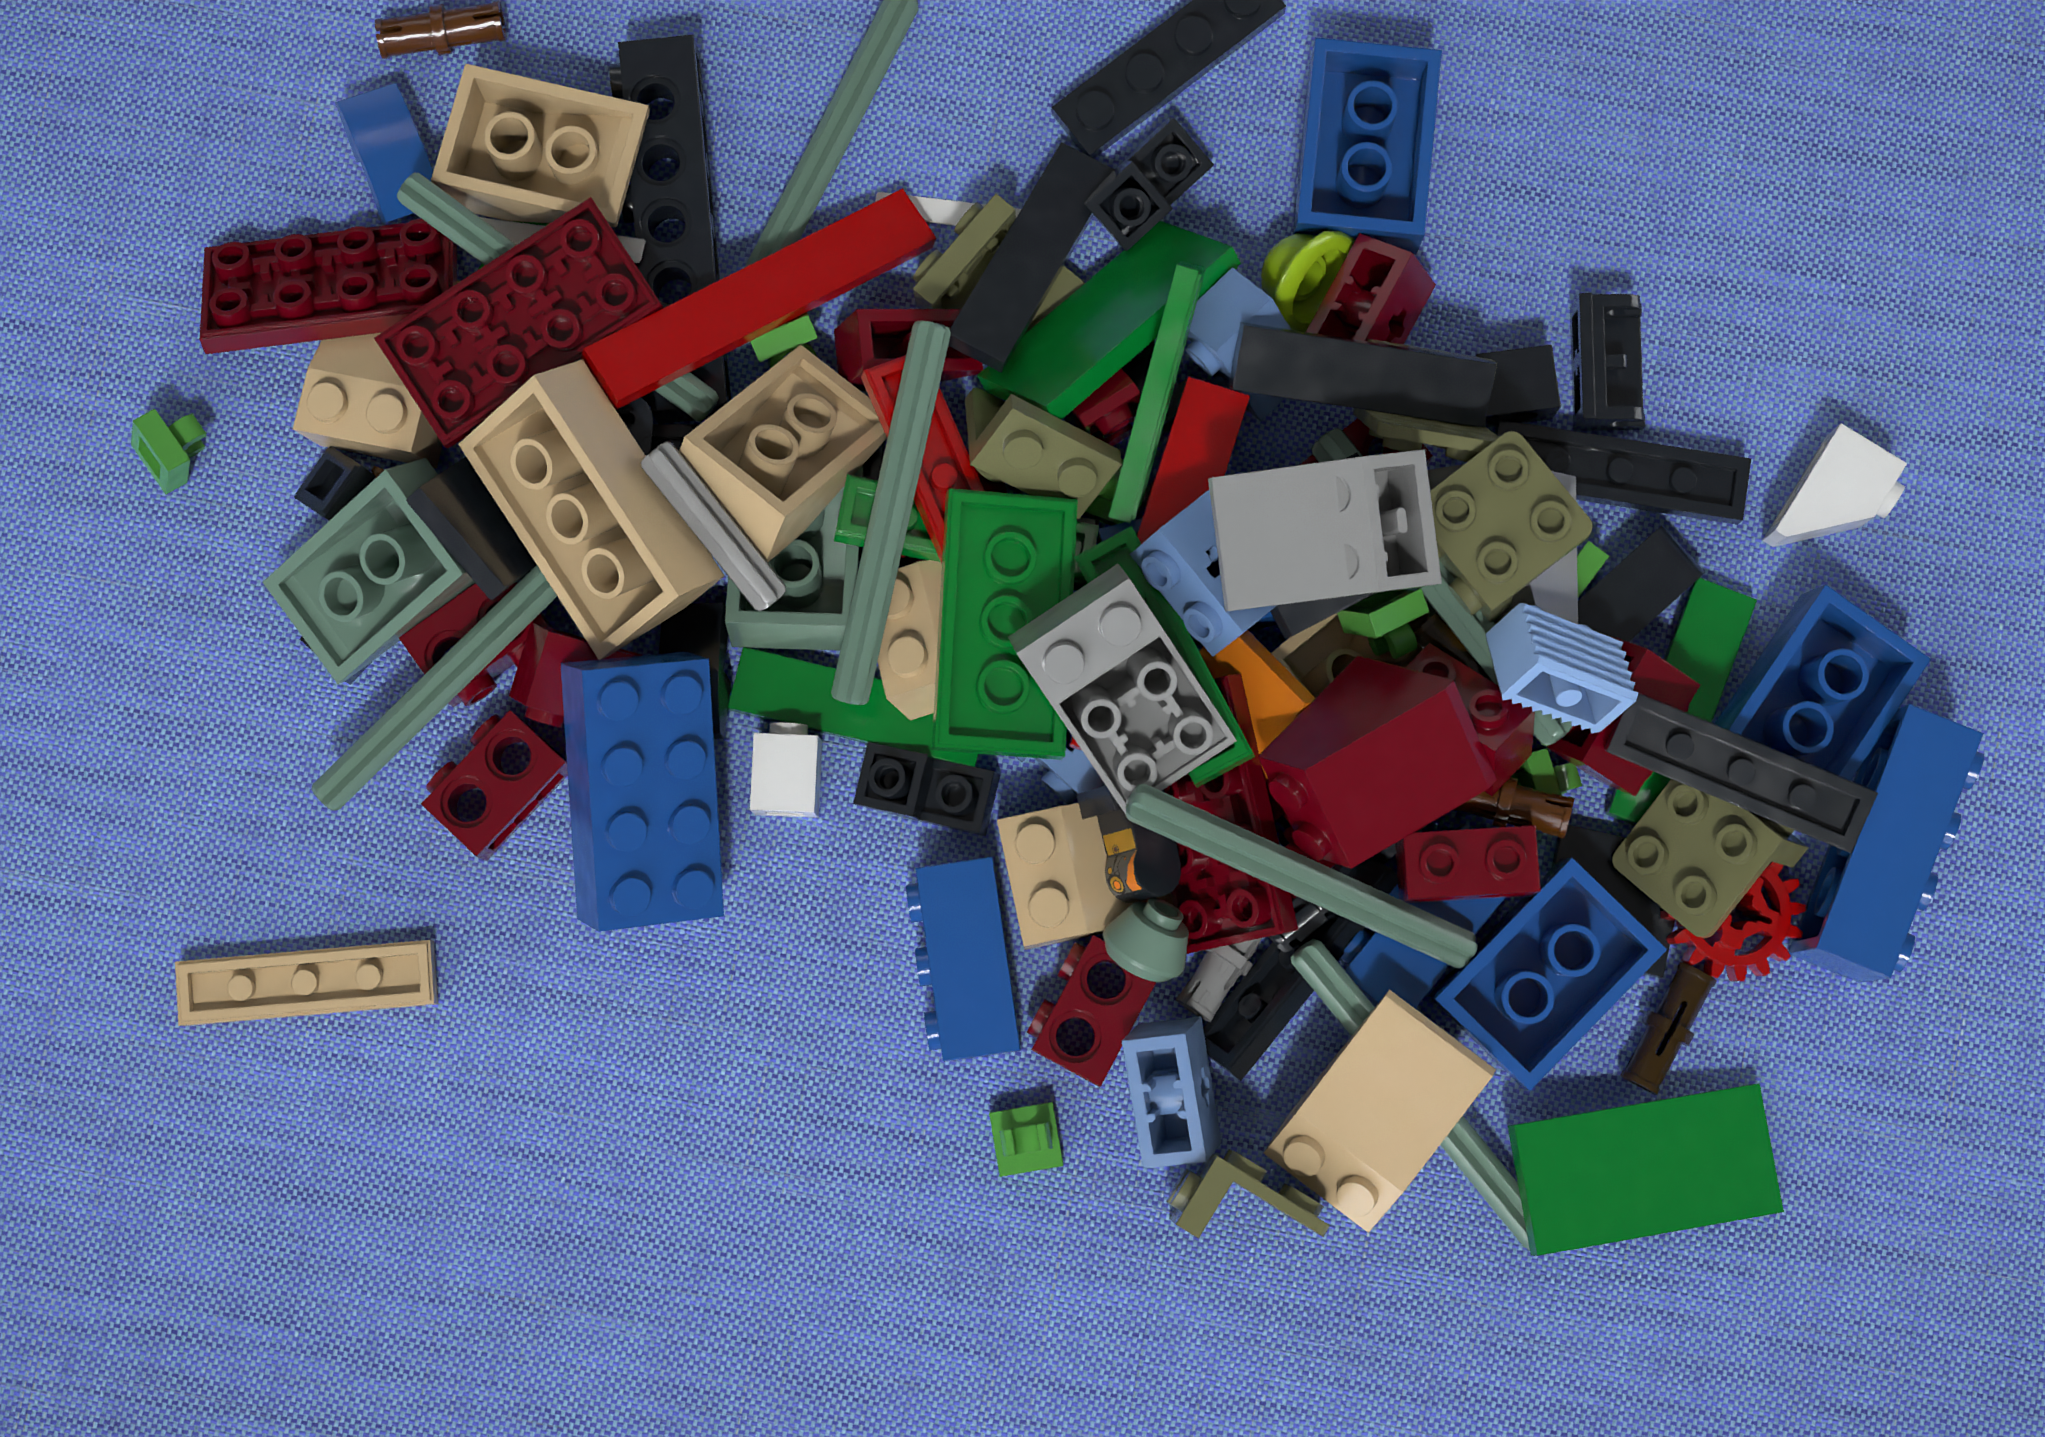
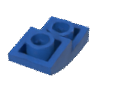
M392 83L335 102L356 162H361L381 221L387 223L413 214L411 210L401 204L397 198V193L404 181L414 172L420 173L431 181L433 168L397 84Z

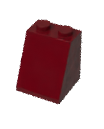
M1357 656L1258 755L1260 763L1270 781L1269 791L1273 798L1282 806L1294 830L1292 837L1297 847L1313 860L1321 861L1323 859L1348 868L1357 866L1481 794L1497 781L1454 680L1362 656Z

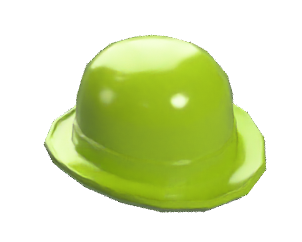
M1324 231L1317 236L1296 233L1281 239L1268 252L1261 268L1262 289L1272 297L1291 330L1306 332L1355 242L1354 238L1342 231Z

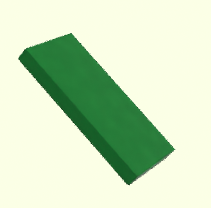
M1159 221L1128 251L1123 250L1022 337L1002 373L987 366L977 377L986 392L1005 401L1013 394L1062 420L1157 338L1176 265L1183 260L1204 266L1203 270H1206L1199 300L1232 267L1235 270L1238 268L1241 262L1236 252L1228 244Z
M951 488L946 492L932 750L1062 760L1065 757L1067 727L1017 655L1008 637L1073 594L1077 499Z
M1760 1083L1508 1125L1531 1256H1540L1784 1212Z

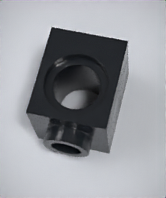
M1552 345L1475 355V357L1492 359L1497 363L1485 422L1486 428L1496 427L1499 420L1518 423L1551 420L1560 409L1561 403Z

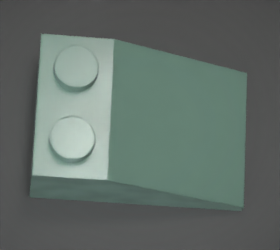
M426 458L385 469L262 582L337 684L348 680L398 643L400 636L475 584L474 580L406 501L420 486L438 475Z
M864 464L854 476L864 478ZM844 487L800 536L768 562L786 586V591L782 597L771 606L761 611L755 610L728 577L725 624L732 647L841 650L863 547L834 542Z

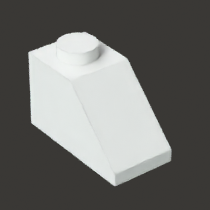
M1842 423L1839 424L1825 437L1762 541L1772 547L1860 528L1874 518L1876 514L1883 519L1886 518L1905 489V486L1897 482V479L1907 463Z

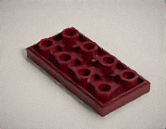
M590 197L377 335L374 339L442 444L446 448H450L468 436L533 375L582 360L583 348L664 307L594 200Z
M421 218L407 223L374 227L355 226L342 231L309 235L291 234L277 239L244 243L227 242L220 246L204 247L199 340L205 354L382 333L457 284V244Z
M1233 674L1216 678L1214 680L1255 757L1198 788L1195 786L1189 773L1166 787L1164 791L1166 794L1279 845L1264 773L1258 758L1259 751L1242 675ZM1176 842L1181 862V876L1179 884L1171 892L1173 905L1182 912L1184 916L1182 922L1189 931L1187 954L1298 930L1292 898L1289 892Z

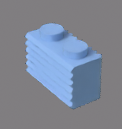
M1524 603L1516 605L1486 633V641L1502 700L1511 699L1512 704L1521 703L1522 708L1531 706L1532 712L1541 710L1542 715L1551 714L1552 719L1561 717L1562 723L1571 721L1572 726L1580 725L1582 730L1590 728L1591 734L1601 732L1636 702L1638 692L1633 691L1635 682L1630 680L1632 672L1627 670L1629 662L1624 660L1626 652L1621 650L1622 641L1591 630L1586 625L1576 624L1545 612L1538 606Z

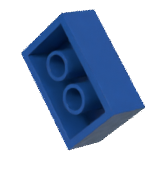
M1315 37L1309 62L1293 234L1306 233L1317 236L1324 231H1342L1356 240L1360 233L1417 255L1425 236L1442 50Z
M1825 584L1801 594L1715 724L1852 780L1931 659Z
M1561 858L1540 880L1541 892L1524 896L1480 941L1475 955L1467 966L1460 969L1454 968L1428 995L1521 1087L1529 1091L1537 1085L1667 950L1573 858Z

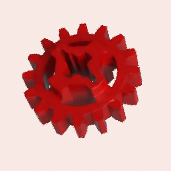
M1771 861L1735 907L1743 912V916L1749 917L1754 921L1732 922V915L1729 914L1718 930L1708 938L1693 935L1665 910L1660 911L1661 918L1676 920L1678 927L1677 930L1666 937L1668 944L1686 943L1688 949L1685 951L1681 961L1688 965H1695L1705 960L1703 972L1713 978H1718L1725 966L1729 981H1745L1747 966L1755 976H1766L1770 974L1767 957L1777 961H1787L1791 955L1782 944L1785 938L1802 937L1803 931L1790 924L1791 915H1798L1806 911L1805 904L1790 902L1789 893L1793 892L1800 885L1799 880H1781L1778 874L1784 865ZM1762 886L1765 888L1771 902V909H1769L1762 895ZM1751 935L1764 936L1761 942L1753 949L1734 955L1736 949H1741L1745 938Z

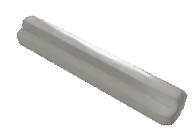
M668 441L662 443L645 456L641 461L642 469L755 610L761 611L782 597L786 591L783 581L673 443Z

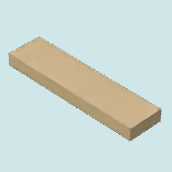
M433 940L175 962L178 1026L438 1004L435 945Z

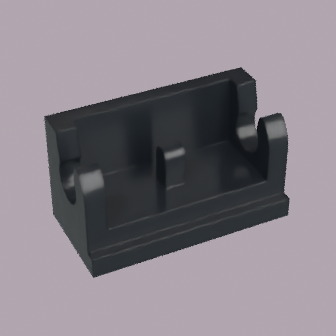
M1579 293L1570 307L1573 431L1643 430L1645 428L1640 318L1642 316L1640 295Z

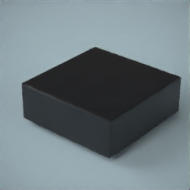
M330 446L295 493L294 498L330 521L374 480L376 475Z

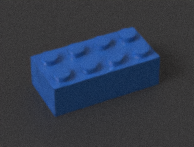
M675 652L560 663L577 919L596 931L601 932L724 916L709 658L688 652Z
M1911 704L1897 710L1854 778V782L1878 792L1875 802L1852 853L1829 844L1808 898L1806 911L1803 912L1798 924V928L1803 931L1802 937L1793 938L1788 951L1790 955L1859 983L1889 979L1892 977L1894 970L1901 972L1904 969L1915 944V936L1908 933L1917 909L1924 911L1928 907L1937 887L1938 875L1931 872L1940 849L1947 850L1951 846L1961 823V814L1954 812L1962 789L1970 790L1983 766L1984 754L1977 752L1984 733Z

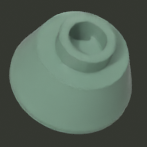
M1150 898L1148 902H1134L1105 927L1103 937L1106 951L1113 961L1123 969L1145 980L1165 982L1180 976L1185 969L1189 937L1188 928L1182 922L1184 916L1178 908L1162 899Z

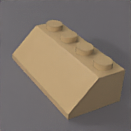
M583 359L533 375L458 444L599 660L608 657L680 612L724 577V574L708 550L642 469L641 461L646 455Z

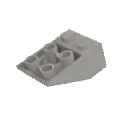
M1425 449L1208 478L1225 612L1442 584Z
M1116 564L1008 637L1017 655L1125 814L1126 802L1138 784H1147L1162 791L1237 741L1119 564Z

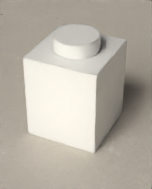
M770 723L769 733H754L750 811L755 815L819 818L822 741L818 735H808V725Z

